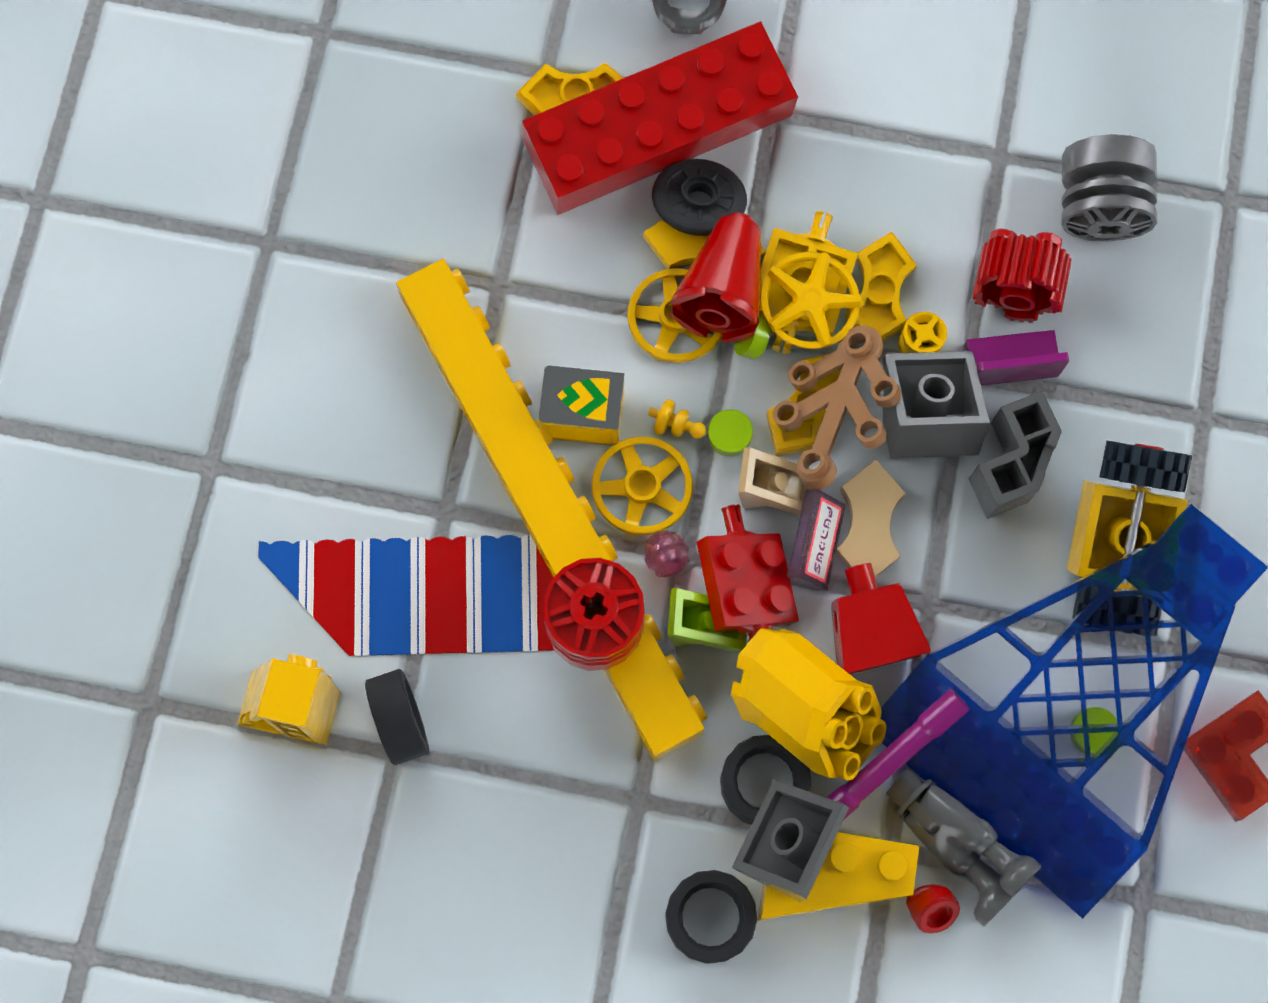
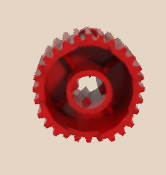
M1003 228L991 231L988 242H985L982 247L973 290L975 304L986 307L987 304H993L994 308H1003L1002 310L1005 311L1004 317L1010 319V321L1018 320L1021 323L1024 321L1033 323V321L1038 320L1039 314L1043 315L1044 312L1053 314L1062 312L1072 261L1070 254L1066 253L1065 249H1061L1062 238L1049 232L1038 233L1035 237L1033 235L1026 237L1024 234L1017 236L1013 231Z

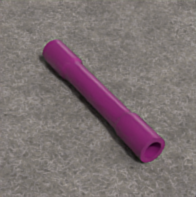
M950 688L926 709L910 728L860 770L853 780L840 785L826 798L843 803L849 807L844 818L845 820L860 806V803L907 761L930 741L940 737L970 711L969 707Z

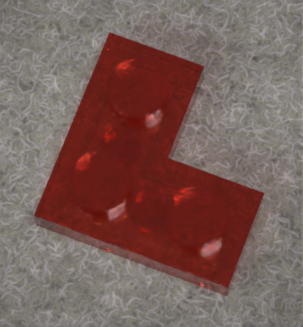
M1258 690L1185 738L1179 744L1235 822L1243 820L1268 802V779L1250 755L1268 743V702Z

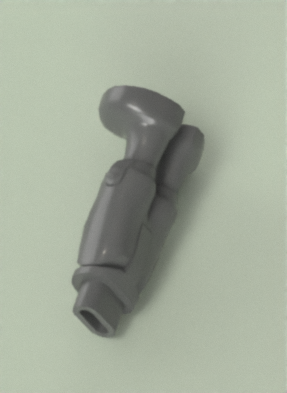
M909 768L886 792L900 807L897 814L900 817L906 814L903 818L904 822L921 843L947 869L958 875L966 874L977 887L980 898L974 909V916L984 927L1042 867L1034 858L1027 855H1018L996 840L998 838L997 833L988 822L980 819L960 801L937 787L932 780L928 779L923 782ZM980 855L985 856L995 866L999 873L995 871L993 868H991L988 864H986L983 860H981Z

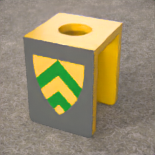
M546 366L544 369L539 422L546 425L553 440L613 446L619 442L625 373Z

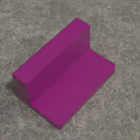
M1055 330L967 339L964 344L965 351H973L981 386L1059 377L1069 363L1068 352H1058Z

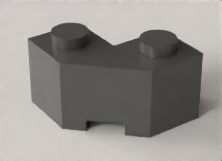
M1043 390L1000 407L990 422L1005 454L978 464L968 478L987 519L1029 503L1040 490L1050 458L1062 433Z

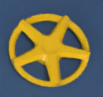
M800 252L783 258L770 269L761 288V308L767 324L782 340L796 347L821 349L836 344L853 328L859 315L861 297L853 276L840 262L831 258L825 252ZM797 262H815L811 274L805 283L781 271L785 267ZM828 267L832 268L842 277L849 289L850 295L825 290L824 286ZM772 281L777 283L792 297L791 303L774 317L771 315L768 304V294ZM851 308L850 316L845 326L837 334L830 337L825 316L826 310ZM798 318L810 321L817 341L810 342L796 339L785 333L781 328Z
M670 268L658 271L644 279L634 290L630 298L627 313L630 332L641 349L657 361L684 363L696 360L712 351L723 335L714 332L713 336L708 334L707 338L698 336L683 328L673 319L671 315L673 308L671 302L678 288L675 275L685 276L689 269ZM662 278L664 301L661 306L637 305L642 292L651 283ZM635 318L661 324L662 328L655 347L643 338ZM679 333H685L702 345L699 349L688 353H667Z
M631 437L614 444L600 457L592 476V495L598 511L610 525L628 535H652L667 530L684 516L693 493L692 474L684 457L670 444L652 437ZM633 445H654L664 449L671 455L651 468L642 464ZM621 450L627 470L626 477L600 481L601 472L606 462L612 455ZM679 465L685 479V493L682 502L661 487L662 481ZM601 495L626 496L629 499L625 523L610 513ZM649 503H654L673 513L668 519L658 524L639 526L646 505Z

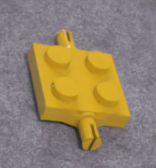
M816 211L809 234H793L777 228L773 229L760 268V296L763 282L770 269L783 258L795 253H828L831 258L840 262L852 275L858 253L837 247L826 239L831 221L833 220L831 214L826 212L823 225L820 228L819 225L823 211ZM797 262L785 267L781 271L805 283L811 274L815 262ZM828 267L824 286L825 290L846 294L848 287L845 281L836 271ZM774 281L770 285L768 304L772 317L789 305L792 298L790 294ZM760 301L759 315L764 316ZM841 308L828 309L825 312L830 337L833 336ZM801 318L781 328L792 337H795L796 331L815 333L810 321ZM777 335L772 349L779 352L783 340ZM786 341L782 354L791 353L792 345Z

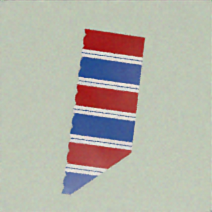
M530 534L521 538L514 535H504L500 538L485 535L476 539L469 536H459L453 540L447 537H435L431 540L423 537H414L408 541L401 538H390L386 541L370 538L362 542L355 539H345L338 543L329 539L321 540L317 543L309 540H300L294 544L288 541H276L272 544L259 541L258 558L348 656L555 651L547 636L543 600L553 576Z

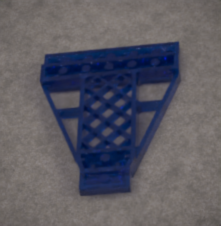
M1190 502L1158 539L970 634L928 653L882 705L881 720L885 721L887 727L882 744L888 747L910 728L926 709L950 688L953 689L967 704L970 711L940 737L930 741L905 764L923 780H932L937 787L960 801L980 819L988 822L997 833L998 838L996 840L1018 855H1027L1034 858L1042 866L1034 877L1083 919L1147 851L1235 610V604L1268 569V565ZM1124 579L1135 587L1116 589ZM1089 586H1096L1099 589L1043 652L1033 650L1008 628V626ZM1142 595L1144 621L1115 623L1113 597ZM1148 598L1174 620L1150 621ZM1107 599L1109 623L1084 625ZM1180 627L1182 653L1152 655L1150 629ZM1145 629L1147 655L1118 656L1116 631ZM1186 630L1199 640L1189 652H1187ZM1110 631L1112 657L1083 658L1081 633ZM997 632L1030 661L1031 666L997 705L991 707L939 661ZM1075 635L1077 659L1053 660ZM1179 661L1155 688L1153 663ZM1118 664H1148L1149 688L1120 690ZM1112 665L1114 690L1086 691L1084 666ZM1078 666L1080 692L1052 693L1050 668ZM1191 670H1196L1199 673L1169 759L1164 761L1135 736V731ZM1044 671L1045 693L1022 694L1036 677ZM1146 697L1123 723L1121 698ZM1115 698L1117 723L1089 724L1087 700ZM1080 700L1082 725L1055 726L1053 701ZM1046 702L1048 726L1021 727L1019 703ZM1011 705L1014 726L1002 716ZM1114 732L1091 757L1090 733ZM1083 733L1085 758L1057 759L1055 734ZM1049 735L1051 757L1026 736ZM1122 746L1133 748L1163 774L1144 828L1140 833L1135 831L1084 787ZM1062 767L1082 768L1073 777Z

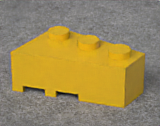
M289 654L287 661L272 658L251 672L237 725L327 746L341 691L331 681V676L324 673L325 670L317 666L316 660L294 654Z
M838 832L807 899L798 902L763 884L757 921L911 896L914 892L919 846Z

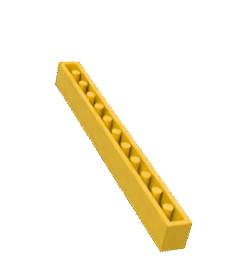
M443 258L397 281L396 285L400 298L553 578L563 567L579 559L603 558L610 561L618 559L616 551L607 535L598 537L590 523L596 520V516L584 495L577 498L569 483L575 480L563 457L555 459L548 445L553 443V439L545 424H541L539 419L534 421L529 413L527 406L531 405L532 402L524 385L520 380L513 383L506 369L511 367V364L500 343L492 346L485 332L490 330V326L483 311L479 306L471 308L465 295L470 291L459 269L451 271ZM597 601L593 607L584 605L587 619L592 620L596 614L604 617L601 602ZM647 614L644 616V629L638 647L626 661L604 671L653 761H656L702 736L705 730L702 722L707 720V715L695 695L686 696L679 681L685 679L684 674L672 654L664 656L657 643L658 640L662 639L661 632L652 616Z

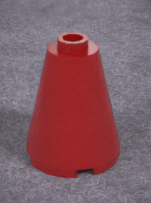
M732 213L718 220L672 297L671 306L673 308L671 315L673 319L683 328L698 336L707 338L708 332L711 331L723 334L721 341L737 342L754 336L759 324L761 229L750 216L743 213Z

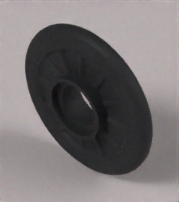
M686 159L671 164L657 176L652 188V201L658 215L672 228L690 235L709 236L721 217L732 213L744 214L747 206V194L738 176L724 165L706 159ZM701 191L708 194L711 200L698 203L691 200L688 194Z

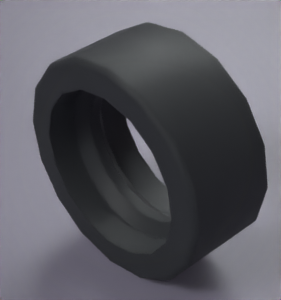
M397 669L366 680L365 689L371 714L390 762L393 765H398L427 755L429 753V744L425 728L404 672L401 669Z
M770 735L752 736L739 743L726 758L720 776L721 794L727 807L742 822L751 825L760 808L752 806L742 797L738 789L737 780L740 767L747 759L756 754L765 753L778 756L787 763L792 772L794 787L810 791L811 788L810 768Z
M717 870L696 872L682 880L670 895L665 912L667 932L675 947L689 959L705 964L726 962L742 953L752 940L757 924L756 904L747 886L733 875ZM715 888L722 890L733 898L738 907L739 923L737 930L730 940L721 945L706 946L697 943L688 935L683 925L682 914L685 903L692 894L701 889Z

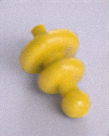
M667 399L662 404L660 410L650 407L648 411V416L656 418L654 432L658 435H663L669 426L672 427L671 433L675 437H680L684 431L689 432L692 437L697 439L702 438L706 434V427L703 423L689 421L688 411L683 409L677 415L674 414L676 404L671 399Z

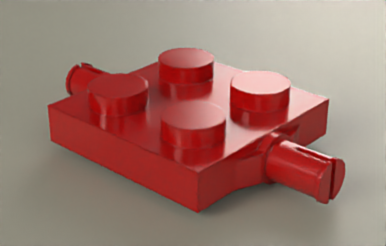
M733 504L721 508L727 534L706 536L696 541L714 630H735L748 634L749 640H751L761 628L771 629L773 627L789 626L798 622L799 618L780 533L755 534L746 531L740 510L741 506Z

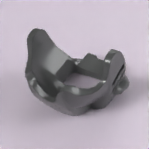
M652 0L657 17L672 33L701 35L718 21L727 1L710 0L709 6L706 9L686 10L671 7L668 4V0Z

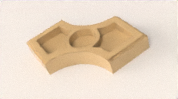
M874 460L840 489L849 507L850 529L846 539L836 549L835 553L848 568L871 563L876 578L901 556L892 541L890 520L893 509L906 493L877 460Z

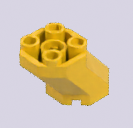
M761 628L739 653L736 668L743 670L741 683L733 681L731 696L742 720L758 725L813 772L828 778L853 780L858 774L860 767L873 752L874 747H878L883 742L886 734V723L884 720H881L882 710L873 686L857 681L801 634L786 629H777L778 631Z

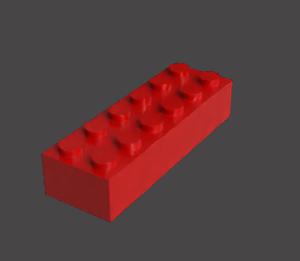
M759 21L522 120V140L557 215H560L657 174L673 163L692 159L791 117L798 95L762 22Z

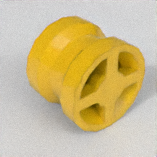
M931 312L913 314L906 320L898 338L900 353L940 352L947 339V327L944 321L938 315Z

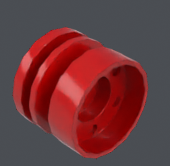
M603 558L579 559L563 567L549 582L543 600L544 622L547 636L555 652L570 665L587 671L608 670L626 661L638 647L644 629V596L635 577L619 563ZM597 601L601 602L604 617L596 614L592 620L587 619L584 605L593 607Z

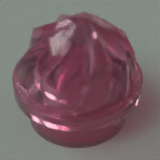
M668 530L657 531L646 541L644 561L647 567L654 570L658 577L673 576L681 572L689 564L690 560L687 555L689 547L686 541L677 533L669 532Z

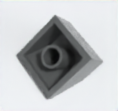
M973 351L884 354L883 369L887 376L892 377L897 382L902 393L900 401L895 406L883 408V426L887 433L886 441L890 459L979 455L990 420ZM885 388L883 390V397L889 395L893 388Z

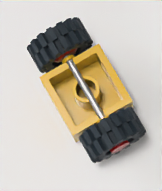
M1106 440L1099 477L1131 483L1137 486L1131 485V488L1083 480L1066 570L1077 576L1112 582V585L1079 582L1072 615L1073 620L1128 634L1134 633L1142 636H1157L1164 598L1146 592H1139L1131 588L1132 586L1170 592L1188 500L1151 492L1150 488L1146 487L1185 493L1192 455L1165 451L1161 447L1139 443L1132 445Z

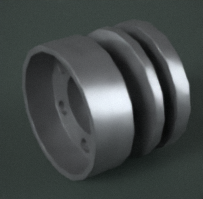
M1108 134L1078 140L1066 147L1062 154V184L1066 189L1062 196L1064 211L1061 214V225L1064 231L1076 238L1108 242L1139 237L1153 230L1157 224V210L1155 207L1157 194L1155 189L1152 188L1157 180V152L1155 146L1147 140L1135 136Z

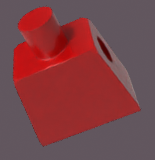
M871 563L856 565L844 570L851 595L837 598L831 603L837 665L848 674H854L921 657L931 652L930 645L900 583L878 588Z

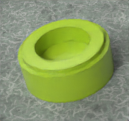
M759 315V324L754 336L744 341L734 342L737 355L754 360L763 354L771 333V328L764 316Z
M727 409L720 411L709 423L708 442L712 449L720 455L727 457L740 455L744 452V448L749 447L751 443L753 426L750 419L738 410Z
M1091 707L1074 717L1070 725V737L1079 751L1087 755H1101L1110 751L1117 744L1120 737V726L1115 716L1108 710L1100 707Z

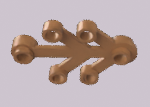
M857 326L851 328L847 335L839 341L836 351L813 364L800 361L792 365L788 372V378L799 392L811 391L817 385L818 380L841 368L842 370L838 380L798 403L793 401L780 402L773 410V419L779 428L785 432H792L798 429L804 420L826 409L812 448L801 454L796 466L799 477L810 489H824L836 478L837 467L830 454L847 409L857 425L855 429L856 436L864 447L874 449L881 446L886 440L887 433L879 419L872 416L856 388L861 371L863 370L872 383L871 395L878 406L891 408L901 399L902 393L897 382L892 377L886 375L879 362L883 351V341L880 334L872 327ZM865 342L861 348L854 349L858 344ZM809 373L805 380L797 381L801 374ZM885 388H893L889 395L885 397L879 396ZM794 412L791 419L782 421L786 413ZM869 429H878L874 436L864 437ZM820 461L818 467L808 470L811 464Z

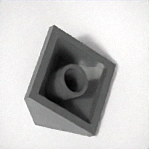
M773 780L732 868L798 902L806 900L849 807L832 799Z

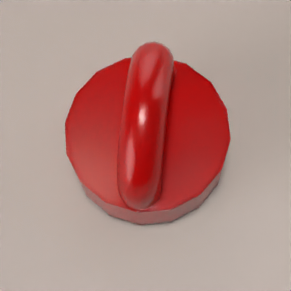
M935 884L924 885L914 889L913 895L906 898V905L911 918L923 933L933 934L949 928L959 916V902L947 887Z

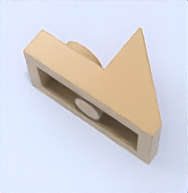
M752 447L744 448L738 492L744 509L767 505L800 517L813 515L816 490L808 488L803 483L797 473L796 463Z

